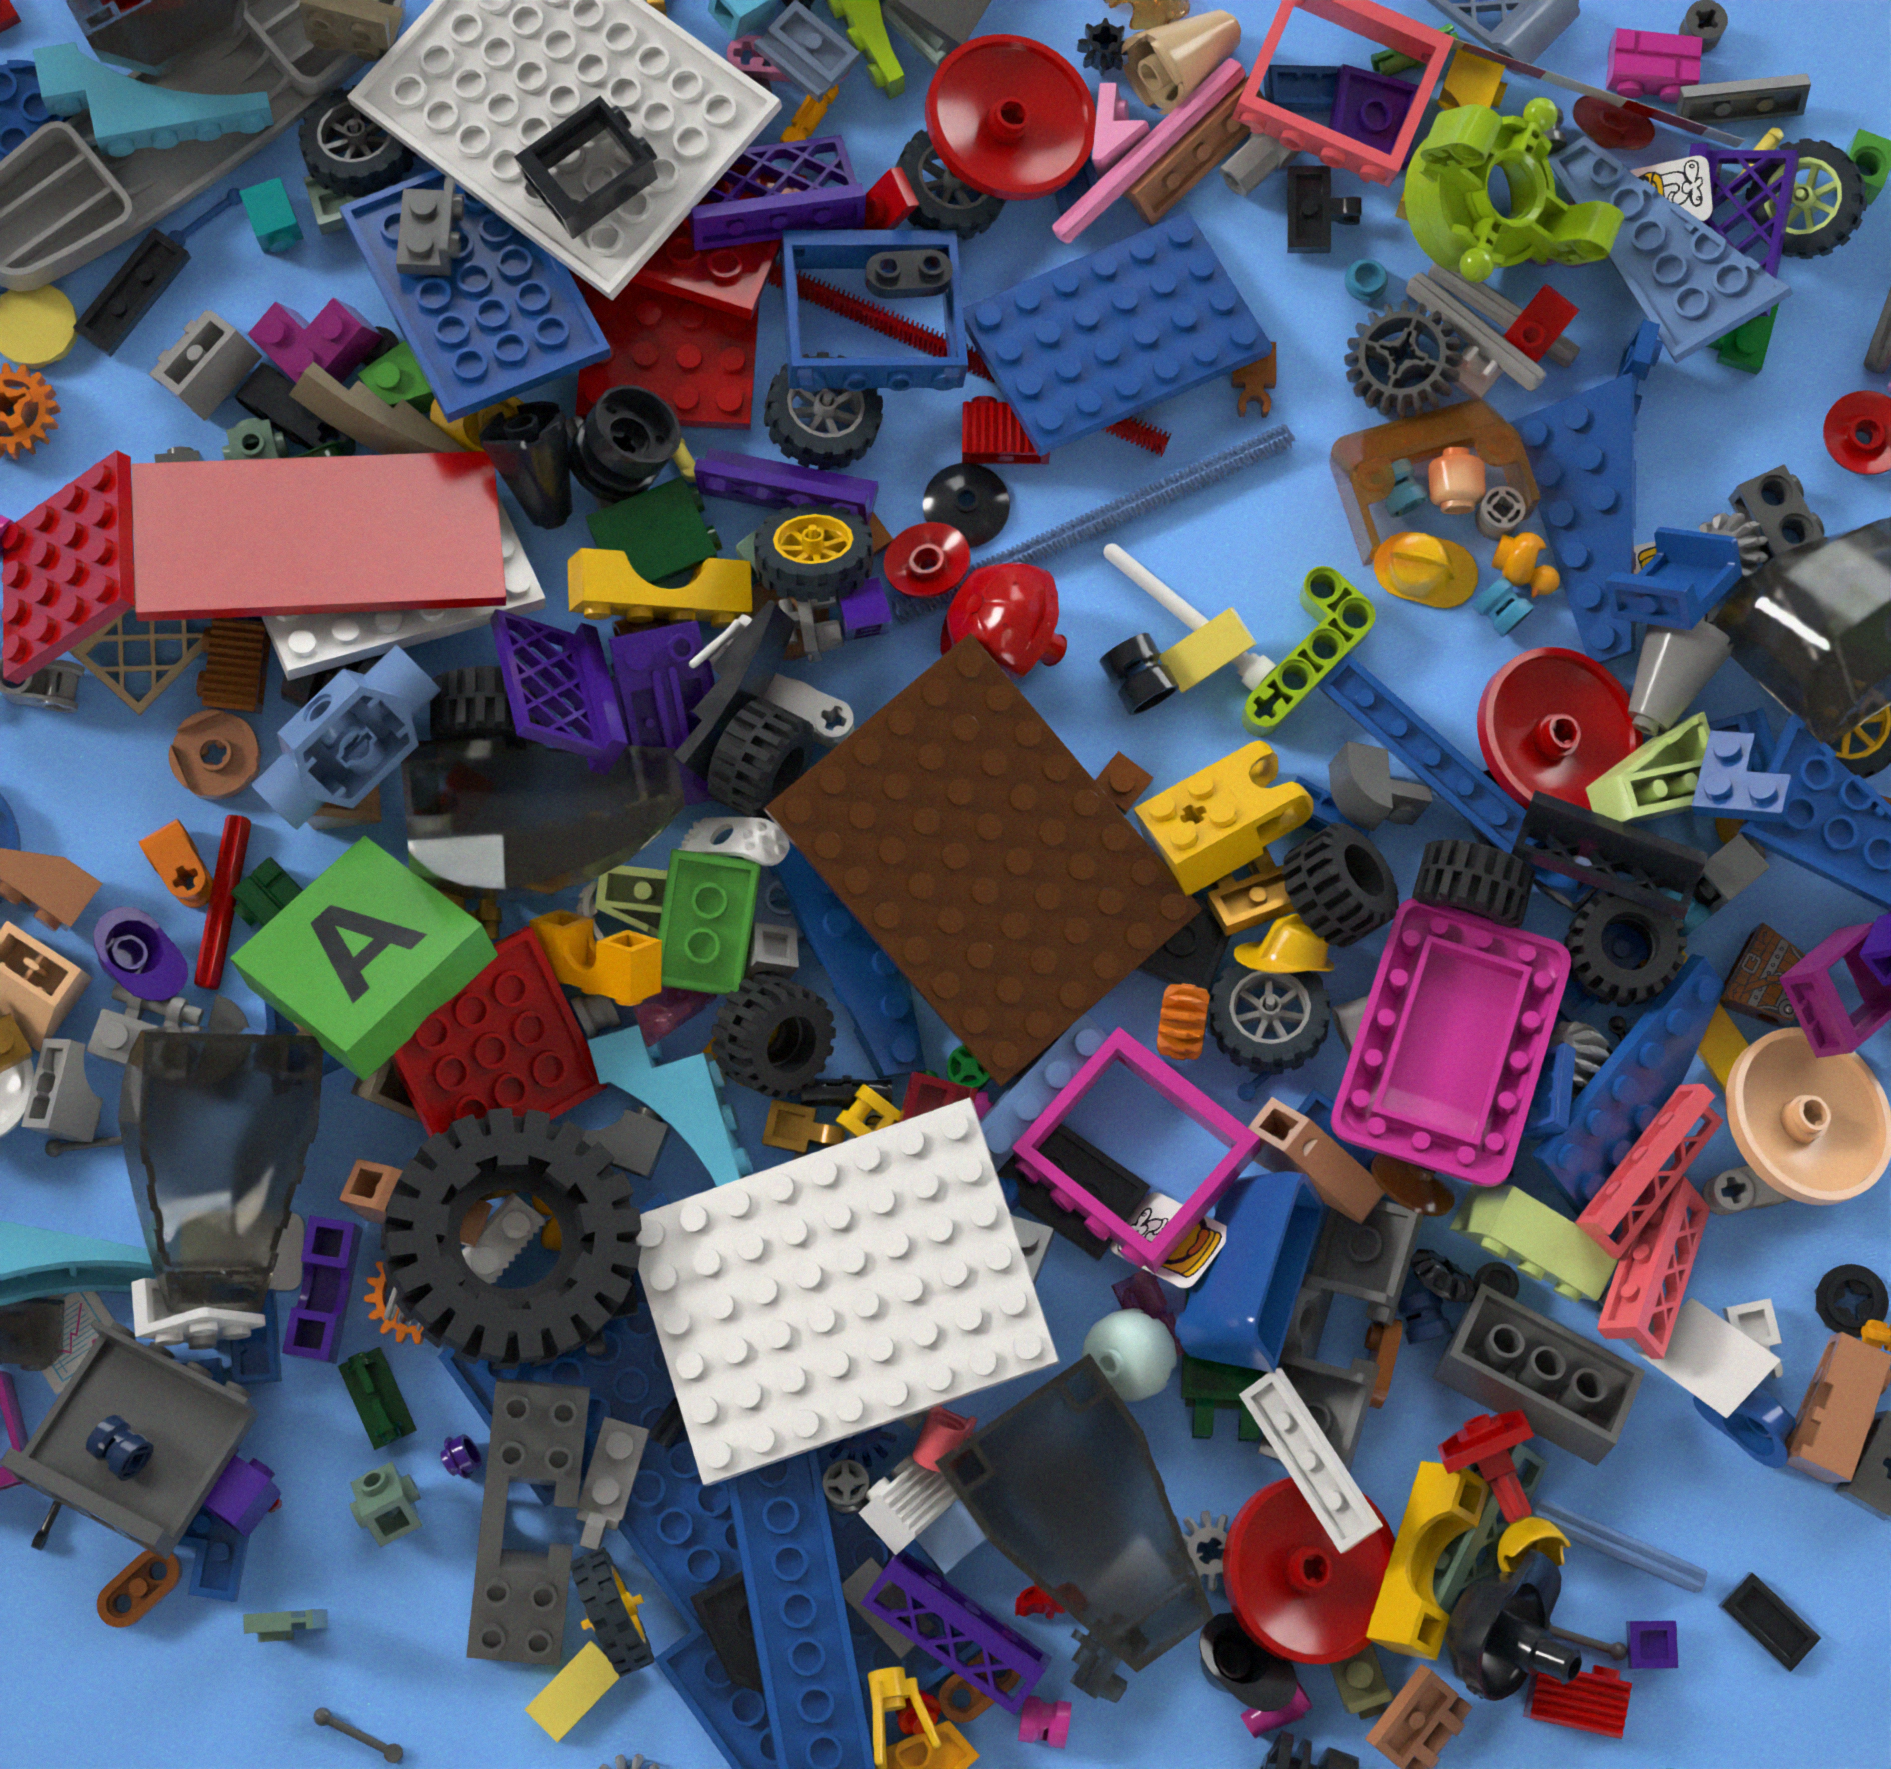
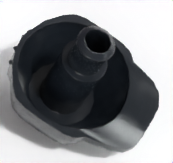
M1531 1549L1516 1572L1496 1573L1473 1581L1461 1595L1449 1619L1445 1634V1650L1449 1668L1454 1677L1465 1682L1469 1692L1478 1695L1480 1699L1484 1698L1490 1701L1502 1700L1519 1690L1528 1674L1535 1675L1539 1672L1561 1681L1563 1685H1567L1577 1677L1581 1669L1582 1658L1580 1650L1572 1649L1553 1640V1635L1549 1631L1550 1617L1561 1592L1562 1577L1558 1566L1542 1552Z

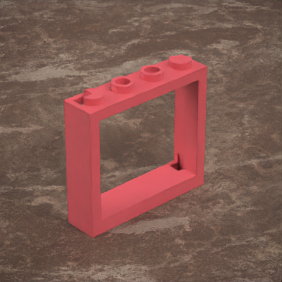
M1281 0L1231 119L1251 127L1249 132L1256 134L1265 133L1279 139V142L1290 150H1304L1319 157V160L1329 167L1345 168L1358 174L1360 179L1366 183L1372 180L1389 188L1401 168L1455 37L1370 0ZM1294 6L1427 64L1425 73L1390 155L1256 97Z

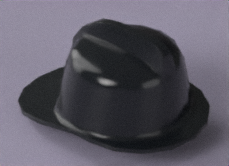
M1233 1612L1219 1613L1207 1620L1200 1632L1199 1649L1202 1673L1208 1683L1219 1691L1232 1694L1237 1700L1255 1710L1263 1712L1277 1711L1288 1705L1297 1689V1676L1292 1663L1270 1654L1256 1644L1241 1627Z

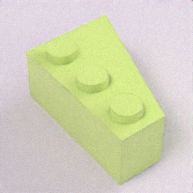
M1700 712L1676 722L1669 731L1659 732L1587 786L1586 792L1592 811L1626 824L1692 811V802L1710 734L1705 712Z

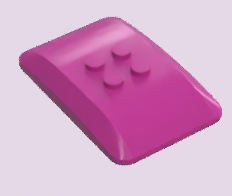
M1414 898L1407 899L1400 904L1399 909L1396 911L1397 915L1393 920L1333 1107L1330 1123L1333 1132L1345 1142L1480 1186H1497L1506 1180L1513 1165L1570 972L1571 956L1567 948L1556 940L1518 928L1494 924L1493 920L1449 906H1438L1436 908L1421 904Z

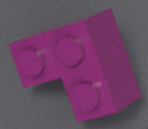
M334 297L310 324L297 311L275 301L247 334L296 383L303 372L315 362L340 384L348 378L383 337L356 308Z

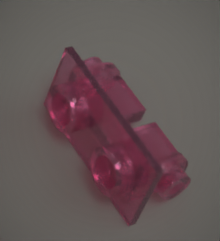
M661 986L660 993L643 999V1002L639 1005L632 1006L647 1047H651L706 1009L705 1005L714 1002L717 994Z
M1143 1269L1131 1277L1111 1285L1122 1309L1137 1308L1143 1310L1141 1313L1149 1315L1153 1320L1158 1318L1166 1325L1174 1339L1177 1357L1186 1353L1180 1339L1175 1334L1176 1319L1172 1312L1167 1314L1164 1307L1168 1302L1156 1280L1158 1276L1151 1275V1272Z

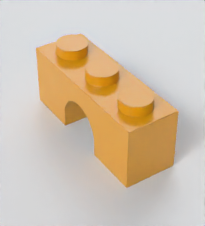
M558 909L529 920V927L533 928L559 984L567 983L580 987L581 991L585 994H601L613 998L617 1004L623 1006L639 1005L643 1002V999L661 992L662 940L625 930L595 943L593 919L563 909Z

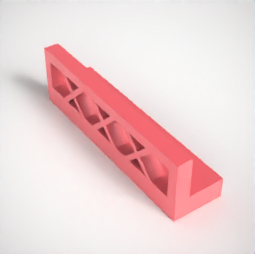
M1703 1083L1678 1086L1575 1221L1612 1259H1619L1724 1121L1708 1106L1715 1095ZM1701 1117L1705 1123L1696 1135L1685 1137L1698 1118ZM1685 1142H1690L1685 1148ZM1674 1151V1164L1667 1171H1659ZM1659 1176H1664L1659 1182ZM1648 1186L1649 1197L1643 1205L1632 1206ZM1632 1211H1637V1213L1633 1216ZM1622 1220L1623 1231L1614 1242L1607 1235H1610Z
M1685 1176L1678 1180L1620 1257L1597 1326V1330L1605 1339L1634 1338L1651 1359H1664L1711 1209ZM1648 1186L1641 1193L1637 1205H1643L1649 1197ZM1687 1206L1692 1210L1689 1223L1686 1212ZM1676 1241H1677V1248H1678V1254H1679V1255H1678V1258H1677V1261H1676V1254H1675V1248H1674ZM1664 1278L1667 1291L1665 1298L1662 1286ZM1652 1316L1655 1329L1653 1335L1648 1330Z

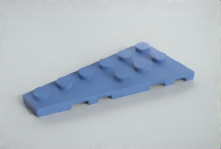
M1583 136L1548 158L1552 170L1575 205L1590 201H1602L1614 205L1623 212L1624 220L1608 258L1648 321L1660 324L1658 336L1663 341L1664 346L1676 364L1793 295L1789 285L1781 279L1777 280L1761 268L1759 263L1749 256L1745 257L1730 246L1725 238L1676 202L1672 203L1658 193L1657 188L1646 180L1642 181L1628 171L1623 163L1586 136Z

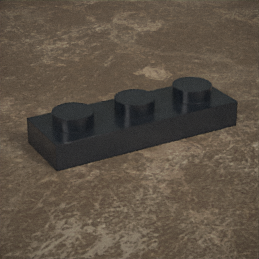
M153 228L73 326L75 332L111 358L191 259L189 252L156 228Z

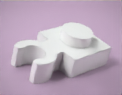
M1771 1298L1722 1309L1725 1321L1768 1351H1770L1769 1346L1782 1343ZM1781 1362L1770 1372L1772 1379L1782 1377L1783 1367Z

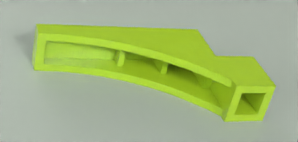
M826 0L832 15L836 19L842 17L848 27L845 33L849 44L859 52H862L869 64L866 66V71L876 89L882 87L889 100L905 93V75L891 48L883 24L879 0Z

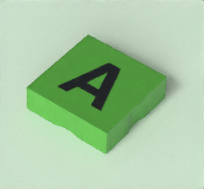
M364 835L233 954L230 960L249 989L287 1020L307 1029L316 1037L325 1051L362 1081H365L413 1036L420 1024L433 1011L458 994L498 954L480 922Z

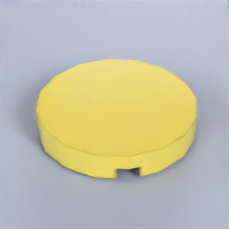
M47 284L31 291H15L10 289L1 295L0 352L5 359L19 367L21 364H24L30 369H40L47 367L46 364H50L55 360L59 362L68 355L77 341L78 334L73 329V326L78 321V316L74 306L64 292Z

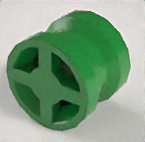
M963 1045L952 1051L947 1063L946 1073L948 1081L978 1089V1092L982 1090L990 1080L988 1074Z

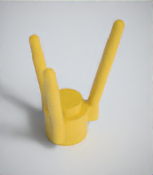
M904 1667L884 1668L867 1674L873 1710L874 1763L877 1765V1769H887L885 1712L905 1708V1699L908 1697L914 1706L932 1747L935 1749L939 1748L941 1742L919 1694L917 1678L906 1679Z

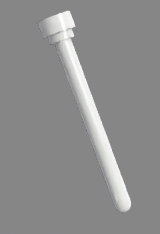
M1111 543L1105 546L1103 554L1108 561L1193 631L1209 622V620L1118 545ZM1245 652L1231 661L1239 668L1237 673L1243 677L1241 682L1252 691L1277 667L1265 655L1259 657L1256 653L1250 655Z

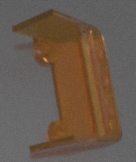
M1470 399L1424 412L1420 416L1414 415L1340 437L1334 443L1329 455V464L1363 567L1372 564L1381 545L1368 505L1383 501L1391 494L1395 485V474L1391 463L1403 458H1408L1411 464H1416L1443 456V450L1447 448L1475 447L1479 457L1486 464L1503 468L1508 486L1517 490L1524 499L1525 514L1521 521L1530 518L1541 496L1520 435L1489 402L1482 399Z

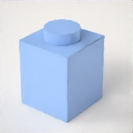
M956 1501L915 1537V1540L942 1572L946 1574L987 1538L982 1529L988 1523L971 1503L962 1508Z

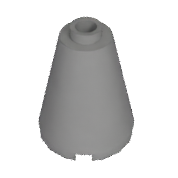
M1703 619L1692 630L1648 624L1627 712L1634 719L1632 726L1651 736H1656L1658 731H1669L1729 658L1734 649V644L1728 645L1731 638L1716 626Z

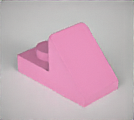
M1100 83L1092 155V161L1099 180L1150 133L1147 121L1129 120L1128 101L1121 99L1117 83Z

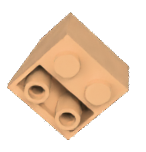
M6 921L0 929V1018L11 1013L28 1045L41 1052L44 1038L51 1039L94 978L23 930Z

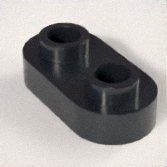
M932 249L882 252L869 259L866 265L864 282L870 293L882 299L937 296L949 288L953 266L945 254ZM925 267H934L937 270L931 271ZM882 269H892L894 272L885 273Z

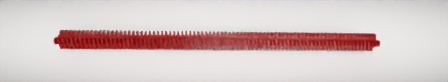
M775 261L768 283L771 282L772 286L776 284V288L781 286L782 290L781 265L779 262L777 266ZM801 270L796 274L798 296L800 295L801 299L804 297L806 301L810 299V303L815 301V305L820 304V307L830 308L829 311L835 310V314L844 315V318L849 317V320L854 319V322L859 321V324L864 323L865 327L869 325V329L874 327V331L879 329V333L884 331L883 335L889 333L888 337L894 335V340L899 338V342L904 340V344L908 342V346L913 345V348L923 349L924 353L928 351L929 355L933 353V357L937 355L938 357H947L946 338H943V332L939 337L938 330L936 334H933L934 328H932L931 332H928L929 326H927L926 330H923L924 324L919 328V322L914 326V320L909 323V317L904 321V315L901 319H899V313L894 317L895 311L891 315H889L890 309L886 313L884 312L885 307L880 311L879 304L876 309L874 308V302L872 306H869L870 300H868L867 304H864L865 298H863L862 302H859L860 296H858L857 300H855V294L850 298V292L846 296L845 289L842 294L840 293V287L835 291L836 285L832 289H830L831 283L825 287L826 281L821 285L820 278L817 283L815 282V276L813 280H810L811 274H809L808 278H805L806 272H804L803 276H800ZM967 343V372L973 370L972 374L977 373V376L982 375L983 379L987 377L988 381L992 379V383H995L977 349L973 352V346H971L969 350V344ZM1132 416L1101 429L1102 431L1106 429V433L1111 431V435L1116 433L1115 437L1121 435L1120 439L1126 437L1125 441L1131 440V444L1136 442V446L1141 444L1140 448L1146 446L1145 450L1151 448L1150 452L1156 451V455L1161 453V457L1172 434L1170 432L1167 437L1166 430L1161 434V428L1156 432L1157 426L1151 430L1152 424L1146 428L1147 422L1142 426L1141 419L1137 424L1136 417L1134 421H1131Z

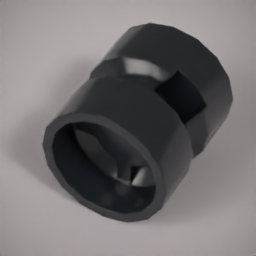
M1149 633L1138 634L1127 639L1108 651L1099 661L1110 682L1120 684L1121 688L1118 691V696L1129 715L1132 716L1160 704L1179 689V684L1168 665L1158 663L1161 653ZM1144 664L1147 667L1146 669L1138 672L1132 677L1129 676V673L1140 668Z

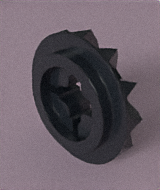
M1417 1249L1413 1254L1410 1265L1414 1269L1413 1272L1416 1278L1425 1287L1451 1302L1469 1303L1472 1301L1478 1288L1475 1282L1471 1280L1470 1275L1459 1268L1458 1264H1454L1446 1256L1443 1257L1434 1250Z
M1845 1264L1831 1269L1823 1275L1818 1287L1814 1291L1816 1295L1815 1311L1824 1322V1327L1836 1333L1843 1332L1852 1337H1862L1861 1328L1865 1326L1868 1320L1873 1319L1883 1322L1887 1315L1889 1299L1884 1283L1873 1271L1861 1265ZM1849 1288L1852 1295L1868 1296V1299L1862 1300V1303L1855 1306V1314H1851L1849 1307L1841 1308V1306L1835 1307L1834 1303L1839 1302V1299L1845 1297L1844 1289Z

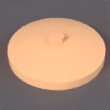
M1790 1027L1764 1035L1739 1055L1727 1081L1726 1114L1738 1149L1749 1166L1763 1181L1791 1199L1821 1206L1848 1201L1868 1190L1879 1180L1891 1157V1109L1876 1075L1855 1051L1848 1054L1816 1058L1802 1027Z

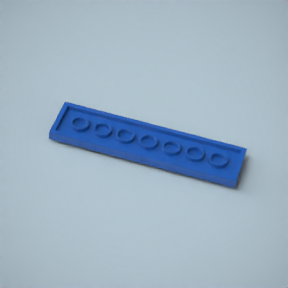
M813 1449L726 1480L777 1769H875L817 1450Z

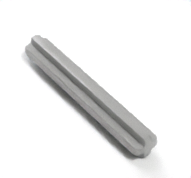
M1435 262L1429 269L1428 276L1430 279L1507 330L1524 310L1484 282L1474 283L1468 281L1461 273L1447 270ZM1561 334L1545 355L1562 367L1568 368L1579 354L1580 347Z
M1418 272L1408 281L1405 290L1409 296L1419 304H1425L1430 313L1436 310L1441 312L1443 323L1451 322L1455 333L1471 346H1476L1479 352L1490 361H1496L1501 370L1527 391L1533 392L1543 383L1546 376L1543 368L1428 276Z

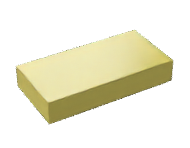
M1230 607L1163 652L1159 659L1162 664L1168 665L1179 684L1180 692L1185 693L1257 645L1234 607Z
M590 1640L524 1710L558 1743L620 1677L613 1669L611 1661L609 1662L606 1654Z

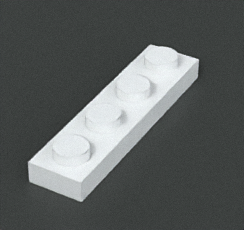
M1276 1368L1275 1373H1267L1239 1394L1340 1553L1349 1551L1383 1527L1281 1368Z

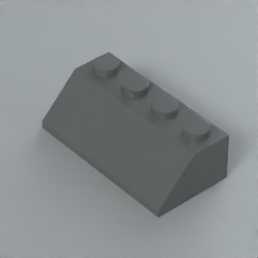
M1481 1283L1448 1340L1432 1378L1498 1414L1522 1409L1533 1433L1597 1466L1617 1444L1646 1371Z

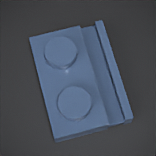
M794 0L767 28V32L761 39L758 38L754 42V50L818 103L823 99V95L829 89L832 90L860 60V52L797 0Z

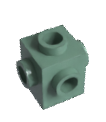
M249 418L238 422L234 428L226 429L229 445L222 446L225 460L290 457L283 431L276 433L269 419L262 421L260 418Z
M393 1461L371 1470L350 1482L356 1501L349 1504L353 1516L361 1529L368 1527L380 1548L422 1527L415 1502L421 1499L418 1488L410 1474L401 1476Z

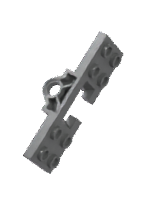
M1380 1200L1362 1224L1330 1207L1311 1274L1305 1273L1279 1358V1362L1284 1364L1283 1372L1349 1473L1380 1365L1372 1361L1353 1357L1349 1370L1315 1361V1357L1334 1293L1369 1302L1366 1318L1378 1323L1393 1325L1424 1215L1413 1212L1401 1205ZM1263 1433L1258 1453L1281 1461Z
M505 1378L496 1379L466 1658L560 1666L573 1545L550 1542L549 1553L504 1549L502 1547L509 1482L556 1486L554 1506L577 1508L590 1387Z

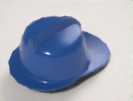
M1754 1389L1731 1415L1725 1418L1694 1395V1406L1701 1416L1735 1441L1753 1459L1772 1468H1781L1786 1465L1789 1459L1785 1443L1796 1428L1797 1423L1795 1418L1776 1398L1766 1391Z

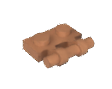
M1420 1664L1365 1740L1400 1769H1434L1440 1761L1437 1755L1452 1735L1457 1737L1465 1727L1462 1721L1473 1707L1459 1697V1694L1431 1669Z

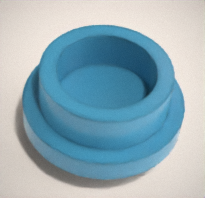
M1357 260L1346 271L1344 278L1345 288L1356 300L1362 302L1374 301L1381 297L1386 290L1388 284L1387 272L1375 260Z

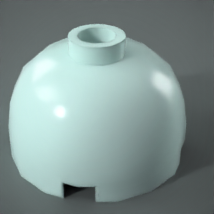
M1137 1308L1112 1312L1095 1323L1084 1338L1081 1354L1084 1373L1092 1387L1105 1398L1120 1403L1143 1401L1165 1389L1169 1383L1167 1380L1170 1377L1171 1370L1175 1368L1177 1361L1174 1339L1166 1325L1158 1318L1153 1320L1149 1315L1141 1313L1143 1310Z

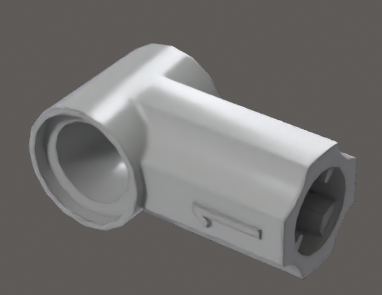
M1251 133L1249 141L1220 167L1219 174L1236 195L1239 194L1245 198L1277 167L1279 169L1285 168L1301 151L1290 150L1284 147L1279 142V139L1265 133Z

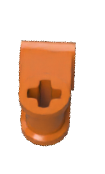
M178 818L138 841L145 856L158 875H160L167 889L184 906L200 908L209 903L213 878L200 858L195 843ZM193 877L195 887L187 890L186 880Z

